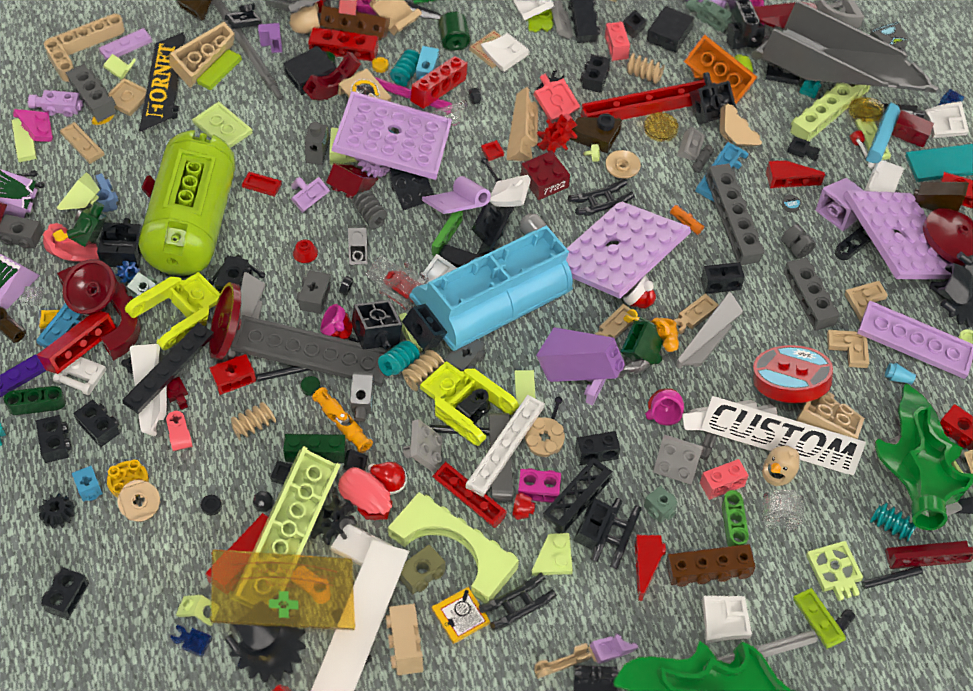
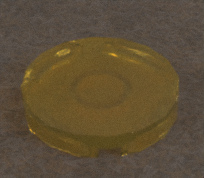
M861 97L854 99L850 103L849 113L854 119L859 118L863 122H873L879 120L881 115H883L884 105L877 99Z
M654 113L645 120V133L650 139L657 142H662V140L671 141L678 133V122L670 114Z

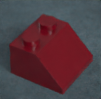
M334 163L326 183L331 185V189L337 192L342 191L346 193V197L352 199L357 193L370 190L379 178H374L371 174L368 176L367 172H362V169L350 163Z

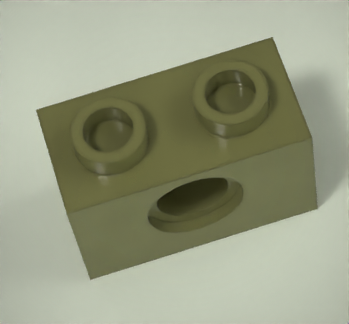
M429 544L405 562L399 580L412 595L417 591L422 592L427 588L430 581L433 579L438 580L444 575L445 561ZM426 569L427 572L419 573L418 570Z

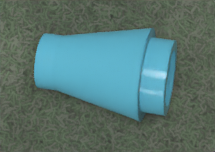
M889 363L885 371V377L889 378V381L912 385L916 378V374L897 363Z

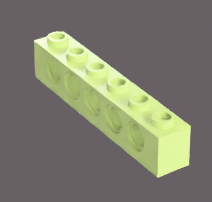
M836 83L833 89L826 91L821 99H817L810 108H806L802 115L793 119L790 133L798 138L810 141L867 93L871 85Z

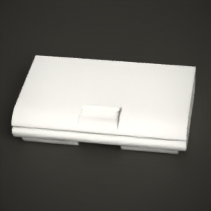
M881 160L875 164L864 191L895 192L904 168Z
M348 524L343 528L347 538L344 540L339 534L331 546V551L362 567L372 540L390 546L392 544L352 524Z

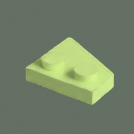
M569 533L548 534L532 569V576L538 575L540 572L543 575L572 574Z

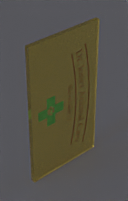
M212 549L211 623L341 630L355 629L352 559Z

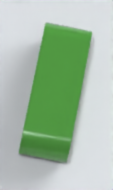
M730 490L726 492L721 506L728 547L746 545L749 533L743 497L738 491ZM734 538H738L742 542H737L734 540Z

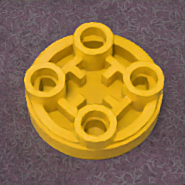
M135 459L118 463L108 469L107 486L112 495L117 498L127 483L134 480L149 482L147 470Z

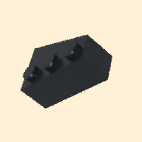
M569 0L568 10H572L570 18L574 23L573 30L577 43L596 42L597 37L600 36V27L596 24L598 14L597 11H594L595 0Z

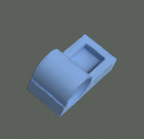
M102 173L96 175L95 177L100 191L97 193L99 198L96 202L104 205L102 212L118 209L116 202L119 200L115 191L111 192L112 186L109 179L105 180Z

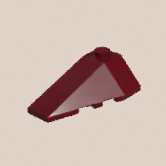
M795 2L755 6L753 8L759 18V22L773 28L778 26L784 30ZM802 2L817 9L816 5L811 2Z

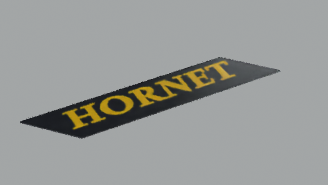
M183 32L155 43L139 133L172 118L173 108L169 112L158 115L148 114L150 100L166 102L168 107L174 105L179 75L169 65L170 53L185 44L186 37ZM152 105V111L162 112L163 105Z

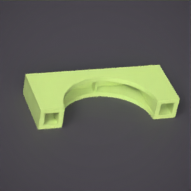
M420 492L388 527L389 537L403 547H406L417 538L428 535L446 536L465 546L472 554L478 569L477 577L471 586V592L483 603L493 600L518 569L519 560H517L513 553L504 551L497 542L488 540L481 531L472 529L462 518H456L446 507H440L430 496H424Z

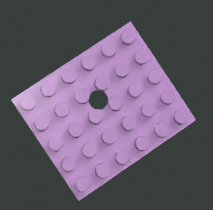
M351 91L332 146V151L436 180L452 119ZM392 127L398 128L399 134L391 133L389 130Z
M846 191L843 195L896 279L951 278V273L945 270V267L953 263L936 253L927 242L923 233V222L927 217L924 214V210L915 202L916 199L911 193ZM893 229L898 230L899 232H901V234L898 232L895 233Z
M620 202L567 248L569 253L566 261L570 267L573 279L621 298L691 233L689 226ZM610 241H619L618 245L612 244L608 247L606 246V244Z

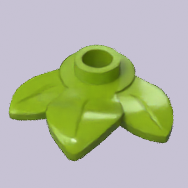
M548 9L526 19L529 21L528 30L530 32H538L541 29L544 31L551 30L553 27V13L551 10Z

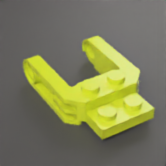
M199 272L186 280L171 276L132 299L126 305L125 311L132 318H136L167 298H170L171 302L187 318L171 327L170 331L165 333L160 339H157L156 343L163 350H168L179 343L198 322L206 326L209 309L216 305L220 293Z
M447 361L420 384V389L435 400V416L476 446H479L487 438L486 434L484 435L473 424V421L455 409L460 402L464 401L473 391L484 389L488 392V401L503 412L512 415L519 408L517 400L511 394L476 369L460 371Z

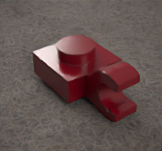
M180 377L172 379L166 385V396L171 403L176 400L181 410L188 408L184 397L188 395V392Z

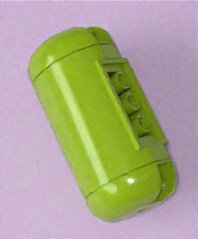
M189 130L177 134L166 145L138 241L143 258L150 266L161 272L175 276L194 275L207 268L214 255L236 169L233 151L218 136L213 134L211 140H208L206 133H200L199 137H195V130Z

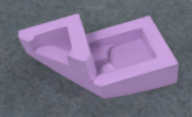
M618 634L614 638L607 637L592 641L590 644L598 664L634 652L638 646L635 643L630 644L622 640V636Z

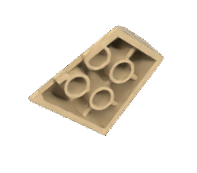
M828 392L816 400L803 403L796 421L858 439L865 418L848 405L839 404L834 399L835 396L832 393Z

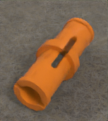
M675 205L670 211L671 215L677 218L681 224L689 226L696 235L703 231L705 226L694 219L691 213L685 212L678 205Z

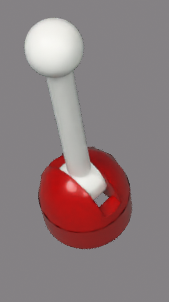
M861 130L853 132L850 135L851 142L854 145H860L865 157H867L868 153L863 145L865 135ZM868 162V167L874 168L875 163Z

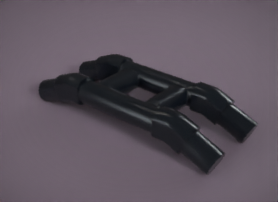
M624 178L619 182L608 185V187L588 193L569 195L568 201L583 203L588 200L591 206L576 208L575 214L590 216L594 213L610 209L617 203H628V201L635 198V195L631 191L614 199L612 193L619 191L620 188L628 184ZM604 195L608 202L598 204L595 198Z
M620 498L614 500L612 504L614 508L590 560L598 562L605 542L613 544L617 548L610 567L618 570L642 510L639 505H635L628 521L617 518L616 516L622 505ZM612 525L624 529L621 539L609 534Z
M542 572L508 593L479 605L481 613L496 610L501 606L508 615L490 623L492 630L502 629L511 625L520 618L544 607L558 596L553 589L535 601L528 594L529 591L546 579ZM520 596L526 606L516 611L510 601Z

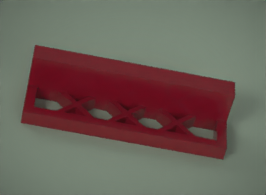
M967 540L887 547L885 549L890 569L968 563L973 560V547L968 546Z

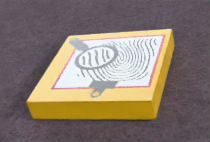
M469 587L432 606L433 613L453 644L490 624L486 613L479 611L480 604Z

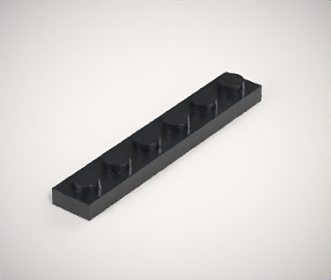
M198 322L122 399V403L139 414L214 337V332Z

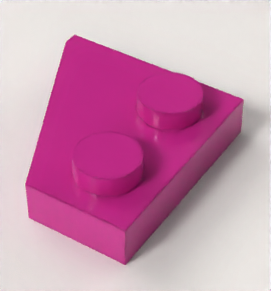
M14 109L13 116L19 118L22 122L21 126L29 133L33 141L52 142L53 136L48 112Z

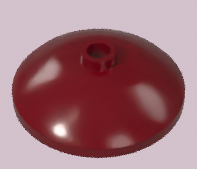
M89 259L78 263L69 271L64 280L62 293L66 305L74 312L82 315L99 312L108 305L115 293L116 277L111 267L103 261Z

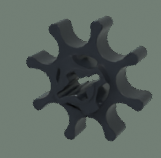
M336 494L333 495L332 502L327 506H322L315 521L316 525L310 532L311 538L315 539L319 534L324 533L322 540L326 545L330 544V538L334 534H340L345 540L347 535L343 528L348 524H357L353 515L346 516L348 512L354 510L351 501H347L344 505L339 506L340 500Z

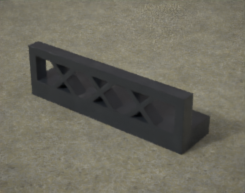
M595 458L591 459L543 512V516L556 525L555 532L565 533L611 481L612 470ZM595 466L602 472L599 475L590 476L589 470ZM579 481H588L587 489L577 490V483ZM566 495H575L576 501L565 504L564 498ZM554 509H563V515L559 520L550 514Z

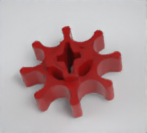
M563 114L559 115L557 122L552 123L549 119L546 120L549 126L545 131L537 132V135L543 139L537 146L542 151L547 148L548 152L553 151L554 154L555 150L560 147L565 151L568 150L566 142L570 138H577L575 132L571 130L577 126L572 118L567 121Z

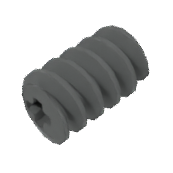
M371 190L357 193L352 198V203L371 229H377L384 224L387 212L380 205V202Z

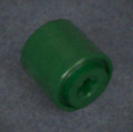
M452 11L445 13L438 19L440 39L445 50H463L470 44L471 37L467 19L463 13Z

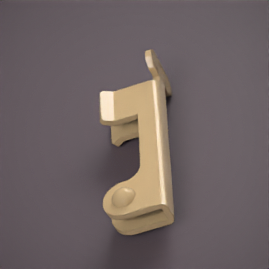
M587 643L575 646L574 653L552 662H548V660L539 661L534 666V672L537 679L590 660V657L595 662L597 660L590 645L588 647Z

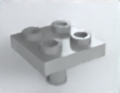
M421 420L412 421L411 445L403 447V454L407 459L412 457L435 473L441 467L442 436Z
M664 434L653 473L692 485L703 446Z

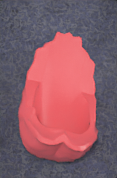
M50 224L43 233L44 248L51 255L75 262L89 259L99 260L97 254L98 247L94 243L84 247L69 238L60 242L56 241L53 233L60 229L67 233L68 229L62 224Z
M352 467L339 479L338 490L343 499L351 501L354 506H358L369 514L381 513L384 515L392 507L390 492L371 473L357 467Z

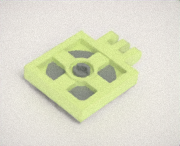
M846 541L807 552L806 557L823 592L833 589L838 601L844 600V596L848 599L852 597V594L853 596L859 595V590L855 583L862 581L863 576Z

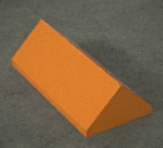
M705 34L684 61L702 77L703 73L709 72L712 83L718 84L729 80L735 104L748 92L758 77Z

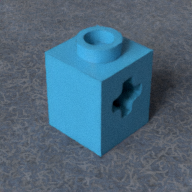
M92 466L72 473L83 502L95 500L99 495L103 494Z

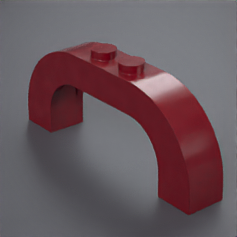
M74 266L57 273L62 286L67 274ZM117 279L115 293L110 303L121 317V322L114 331L101 337L104 348L113 361L125 355L130 350V347L135 345L141 330L139 316L132 318L125 311L126 305L134 298L132 295L128 296L126 294V287L123 283L119 284Z

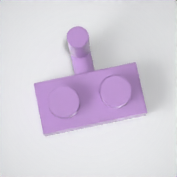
M300 177L296 178L291 184L292 189L301 188V191L294 195L291 200L302 213L330 192L319 177L309 185Z

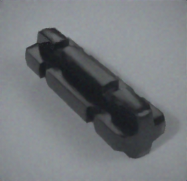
M845 609L841 614V618L838 617L835 622L844 632L849 626V622H852L856 615L852 610Z

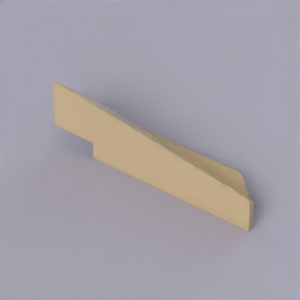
M528 87L516 95L506 160L528 161L532 159L531 146L534 147L538 144V105L536 101L531 102Z

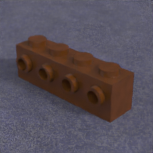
M322 6L320 26H324V29H339L344 32L378 36V40L382 41V38H387L390 18L357 11L355 15L339 13L336 7Z
M750 544L668 554L666 559L670 584L677 585L678 587H684L694 582L706 584L710 580L724 582L734 577L746 579L753 575L756 568Z

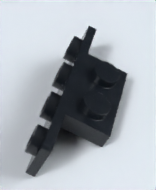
M489 201L488 204L482 207L471 229L483 241L477 252L478 255L484 256L494 251V246L501 237V232L508 223V218L513 212L514 206H500L499 210H497Z

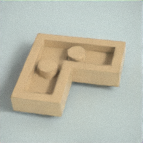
M880 281L848 289L844 294L860 322L869 301L875 303L885 300L888 296Z
M828 330V350L847 351L849 367L868 368L867 337L857 334L856 331Z

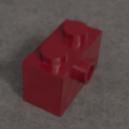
M901 110L891 135L924 148L934 123Z

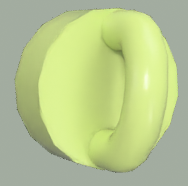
M592 144L591 151H585L583 154L585 156H592V162H599V145Z

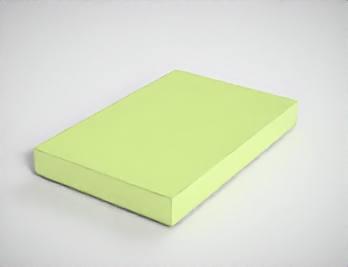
M217 102L192 119V122L210 138L214 134L224 140L230 148L253 133L248 125L220 102Z

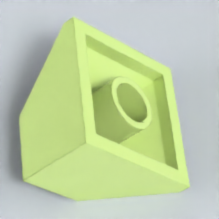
M87 172L75 183L57 206V209L86 208L89 204L93 205L94 201H97L99 198L97 193L100 189Z

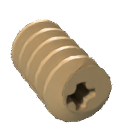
M633 53L627 65L628 74L632 75L634 73L635 77L647 78L649 82L653 79V83H658L663 75L665 65L661 68L660 62L653 65L654 60L647 63V57L641 61V55L635 59V53Z
M427 350L425 354L421 355L419 359H416L413 364H410L408 368L403 370V378L412 390L418 391L417 385L420 386L423 380L425 381L445 362L435 351Z
M261 402L259 408L253 406L252 411L249 409L245 411V415L239 413L238 419L234 416L231 417V425L235 435L241 441V434L248 438L249 430L255 434V427L263 430L262 423L269 427V420L271 419L276 423V419L271 409L264 402Z

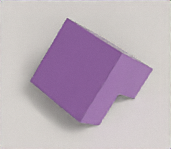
M279 23L258 25L261 46H271L272 53L282 52Z

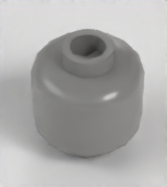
M529 213L519 222L521 224L520 231L524 235L546 226V223L537 214L531 215Z

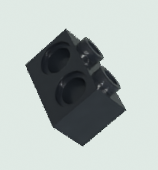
M759 22L756 37L745 38L742 36L737 23H729L726 42L735 50L760 46L765 36L766 27Z
M591 54L590 60H586L584 70L586 71L581 74L580 82H583L582 89L602 93L610 70L611 58Z
M741 262L707 265L703 268L701 281L705 294L736 291L742 289L745 276Z
M92 399L73 414L76 422L101 448L120 434L118 429L119 423L114 416L109 417L107 415L108 412L101 403L98 405Z
M60 415L35 420L40 453L44 462L49 463L69 458L68 450H72L70 439L66 438V433H69L67 422H63Z
M616 431L577 437L575 450L579 465H587L592 458L599 462L619 459L620 444Z
M595 498L588 505L573 541L592 550L598 544L614 507Z
M62 567L60 572L54 576L49 591H46L42 597L41 605L45 612L69 620L89 585L86 576ZM68 582H73L70 586H65ZM62 600L60 604L54 605L56 601Z

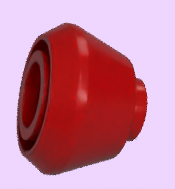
M306 239L297 242L293 250L294 259L300 263H310L318 256L317 247L310 240Z
M523 492L518 493L514 501L513 517L516 520L529 518L530 514L534 515L536 503L532 502L533 498Z

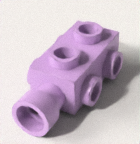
M44 90L42 97L29 95L28 106L31 109L41 107L42 111L48 112L50 116L60 113L71 117L73 114H78V110L82 111L83 101L80 100L79 93Z

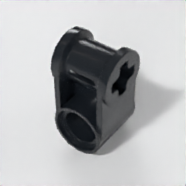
M484 389L473 391L455 409L473 421L475 425L482 416L490 411L491 405L488 401V392Z

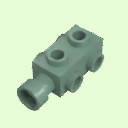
M699 0L687 1L686 8L697 12L696 17L701 22L713 26L716 31L724 32L728 30V24L732 23L733 15L730 11L710 0H703L701 3Z

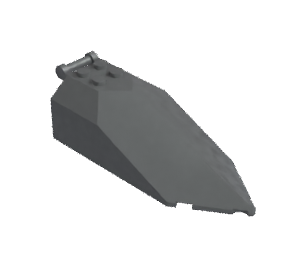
M800 1L795 2L783 32L774 29L770 36L763 38L762 44L751 54L755 60L761 59L771 66L782 69L785 73L806 80L882 86L936 93L938 87L930 83L931 79L915 63L910 64L907 61L908 55L904 51Z

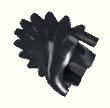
M960 252L957 258L965 265L961 266L955 263L947 265L945 270L951 273V278L944 282H931L929 288L946 299L940 303V306L949 312L950 318L956 316L958 325L963 324L965 321L966 326L970 328L973 326V255L967 256Z
M276 595L272 599L279 600V596ZM261 601L255 604L253 609L245 616L232 623L237 636L241 639L240 642L237 643L232 634L227 635L224 640L231 649L229 656L240 657L237 669L241 670L248 667L249 679L255 678L259 673L263 683L268 682L270 675L276 681H280L282 679V671L289 675L293 673L291 662L296 664L302 662L296 651L306 648V645L298 640L306 631L296 627L300 620L299 615L289 616V618L279 617V608H276L278 611L274 613ZM282 601L278 604L279 606L281 605L280 608L288 606V604L284 605Z

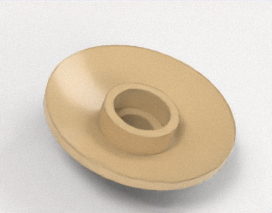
M618 150L608 155L605 166L611 175L626 179L635 176L639 172L641 162L634 153Z

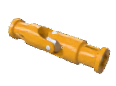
M321 387L316 390L312 395L313 401L320 404L322 411L334 422L341 433L346 435V439L349 442H353L360 453L369 450L373 445V441L363 434V429L343 410L341 404L328 394L326 388Z

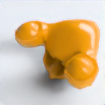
M654 318L651 322L656 325L658 335L663 341L662 345L667 352L678 350L677 323L669 318Z

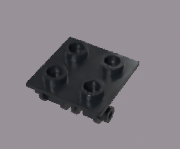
M408 172L390 177L392 182L391 189L396 192L403 211L424 204L425 202L422 201V197L434 195L429 180L426 177Z
M574 665V691H618L613 681L618 675L619 670L617 667Z

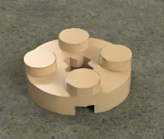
M537 417L525 435V442L529 450L540 457H549L558 453L564 445L565 435L563 426L551 418ZM544 433L548 434V437H550V439H546L545 442L541 441L542 437H540V435Z
M134 480L127 483L118 496L120 512L132 521H146L152 518L159 509L160 495L155 486L143 480ZM137 495H140L141 498H145V501L142 502V506L140 507L138 506V504H133V501L136 500Z

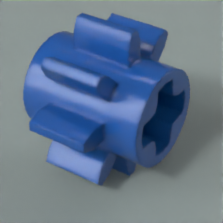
M123 261L122 266H117L118 273L115 275L121 278V283L126 281L130 283L138 271H140V269L135 267L136 262L129 263L128 261Z

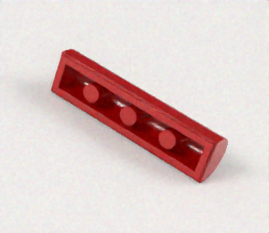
M446 461L432 476L433 479L493 528H496L506 517L507 511L485 494L482 497L467 489L466 483L468 479Z

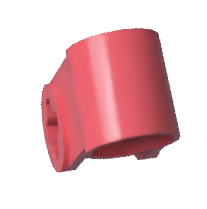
M180 411L170 412L166 417L172 450L177 451L193 447L183 413Z

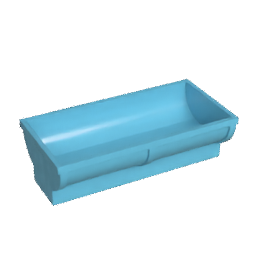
M546 225L482 257H477L427 284L413 288L409 297L416 306L426 304L448 332L443 338L452 351H455L570 292L573 289V278L566 261L569 251Z

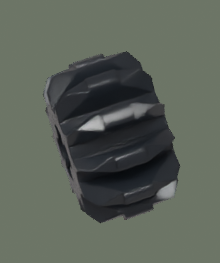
M60 493L56 497L50 494V499H43V505L38 506L40 520L43 521L46 527L51 525L54 530L57 525L63 528L64 522L71 523L70 517L75 516L73 502L70 501L67 495L62 497Z

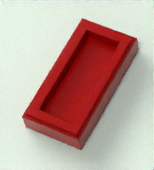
M249 171L242 183V188L275 197L282 185V181Z

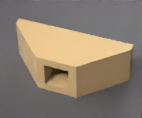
M726 104L720 108V134L727 142L736 146H758L763 143L760 140L759 134L752 131L748 127L749 123L737 114L734 106Z

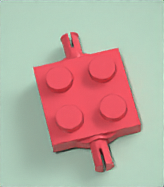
M546 74L540 76L544 86L536 90L534 96L547 118L553 122L559 119L560 114H563L568 121L572 118L570 114L579 110L580 105L565 80L561 79L557 82H550Z

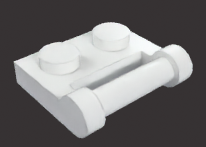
M80 357L59 374L55 373L53 381L58 384H66L81 390L83 394L90 395L105 373L106 367ZM66 375H73L75 377L88 381V383L79 382L77 380L67 377Z

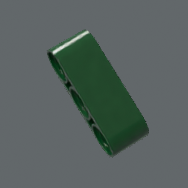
M58 386L13 390L6 393L3 399L9 413L12 415L56 411L66 405L62 389Z

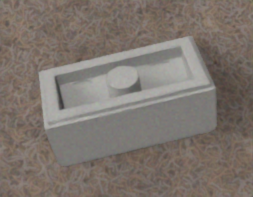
M691 126L684 132L677 156L695 161L700 154L705 135Z

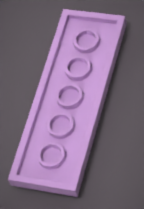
M868 302L857 334L963 379L968 376L973 360V344L877 303Z

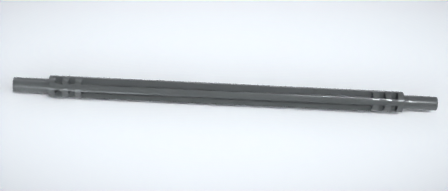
M212 0L211 2L224 22L235 33L234 37L268 89L272 90L278 100H282L284 96L278 89L277 82L241 28L232 29L231 25L227 23L228 21L224 19L225 14L230 13L222 0Z

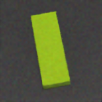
M227 49L197 79V84L211 91L242 60L241 55Z
M812 588L793 596L795 604L826 649L846 640L845 634Z

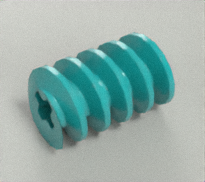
M407 49L403 52L390 71V77L395 84L403 87L407 86L411 77L416 73L420 56L419 52L412 49Z
M402 341L379 357V369L385 376L397 375L410 364H413L416 359H419L420 352L412 342Z
M887 502L879 505L870 523L877 520L878 528L885 524V532L892 528V536L899 532V540L907 537L908 542L916 528L913 521L910 522V515L902 518L903 511L895 514V507L893 506L888 510Z

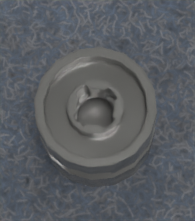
M798 224L787 229L781 238V241L788 248H791V252L798 259L809 255L816 246V242L809 235H806V231Z

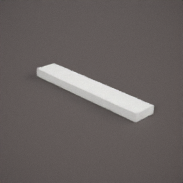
M529 395L526 396L467 481V489L484 497L543 410L545 403Z

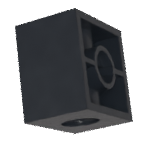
M709 72L702 74L705 85L700 89L689 92L698 125L719 120L720 108L723 105L729 104L736 108L729 80L718 84L712 83Z
M124 218L123 223L104 222L97 249L99 260L110 267L116 268L117 266H122L123 261H128L129 263L136 262L135 267L139 269L142 256L138 245L142 229L141 224H130L131 220L129 218Z
M390 300L354 304L351 323L363 350L379 347L387 350L391 346L399 344L402 323Z

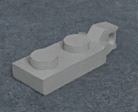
M556 0L553 2L554 7L551 8L556 31L560 36L570 39L573 36V31L568 13L564 10L562 1Z

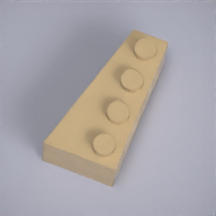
M223 22L171 52L169 65L191 88L197 82V79L227 49L233 46L235 33Z

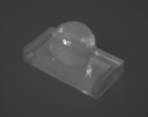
M464 99L436 109L432 114L451 119V126H455L461 121V114L458 110L468 106L467 100Z

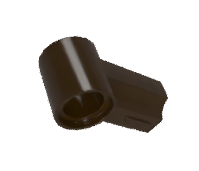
M0 308V319H2L0 320V332L13 343L21 341L26 334V330L13 320L5 309Z

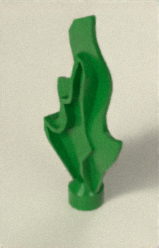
M905 384L902 388V399L898 406L901 427L900 440L897 444H891L877 439L875 441V450L881 462L906 486L913 502L911 504L913 524L922 530H936L943 527L947 522L946 506L958 502L973 484V474L961 473L953 467L952 463L959 458L963 448L953 443L945 435L937 413L927 399L909 384Z
M699 641L695 654L689 659L654 656L638 657L625 663L613 681L616 688L626 691H797L791 690L777 678L763 655L754 646L742 641L733 650L735 656L730 664L718 660L710 648Z

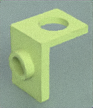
M112 54L103 67L118 78L123 79L132 68L136 59L134 58L128 65Z
M203 595L184 596L176 616H195L208 626H212L220 607ZM206 605L211 608L209 618H206L203 614V609Z

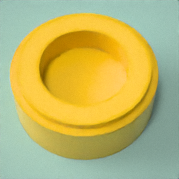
M378 57L372 61V69L375 72L383 73L389 68V62L386 58Z

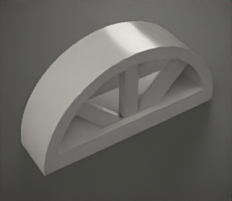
M815 0L817 10L854 28H861L864 15L854 0H831L837 2L827 4L825 0Z

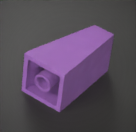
M555 327L536 355L547 380L550 382L615 379L620 371L623 370L625 364L614 338Z

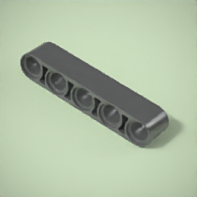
M489 413L490 448L508 424L509 413ZM511 457L491 485L492 499L495 502H513Z

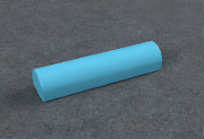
M889 103L882 116L866 157V161L870 163H879L882 160L900 113V108L896 104Z

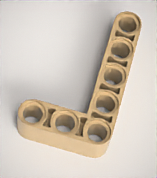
M112 14L49 38L44 42L47 56L63 81H69L65 72L74 69L68 55L123 34L125 28L122 17L119 14Z

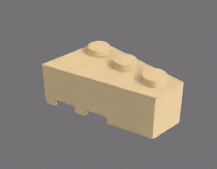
M415 604L389 607L390 615H386L387 628L392 629V635H388L389 648H394L395 654L391 656L392 669L396 668L397 676L423 672V656L420 647Z

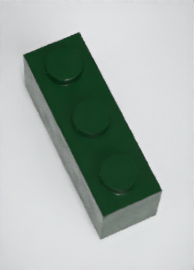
M285 434L283 448L285 462L294 463L299 450L306 447L308 451L330 462L344 463L347 450L346 435Z

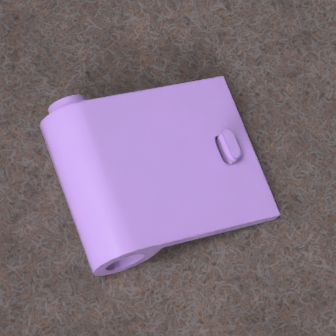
M460 176L454 182L453 191L422 197V201L439 212L447 214L485 206L489 203L491 194L484 187L464 176Z

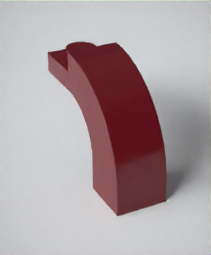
M347 52L334 72L323 77L311 75L302 89L313 100L330 99L338 95L340 82L354 76L361 63L353 53Z

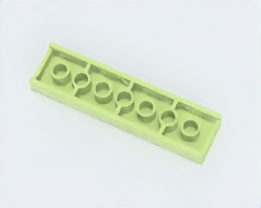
M306 447L299 450L248 563L284 562L297 564L340 464L330 462L308 451ZM282 563L247 564L244 569L246 571H244L241 578H290L292 570L294 571L296 565ZM252 578L239 580L231 600L251 610L255 604L261 601L269 607V599L276 595L279 596V591H285L286 583L290 579ZM270 608L275 613L276 608Z

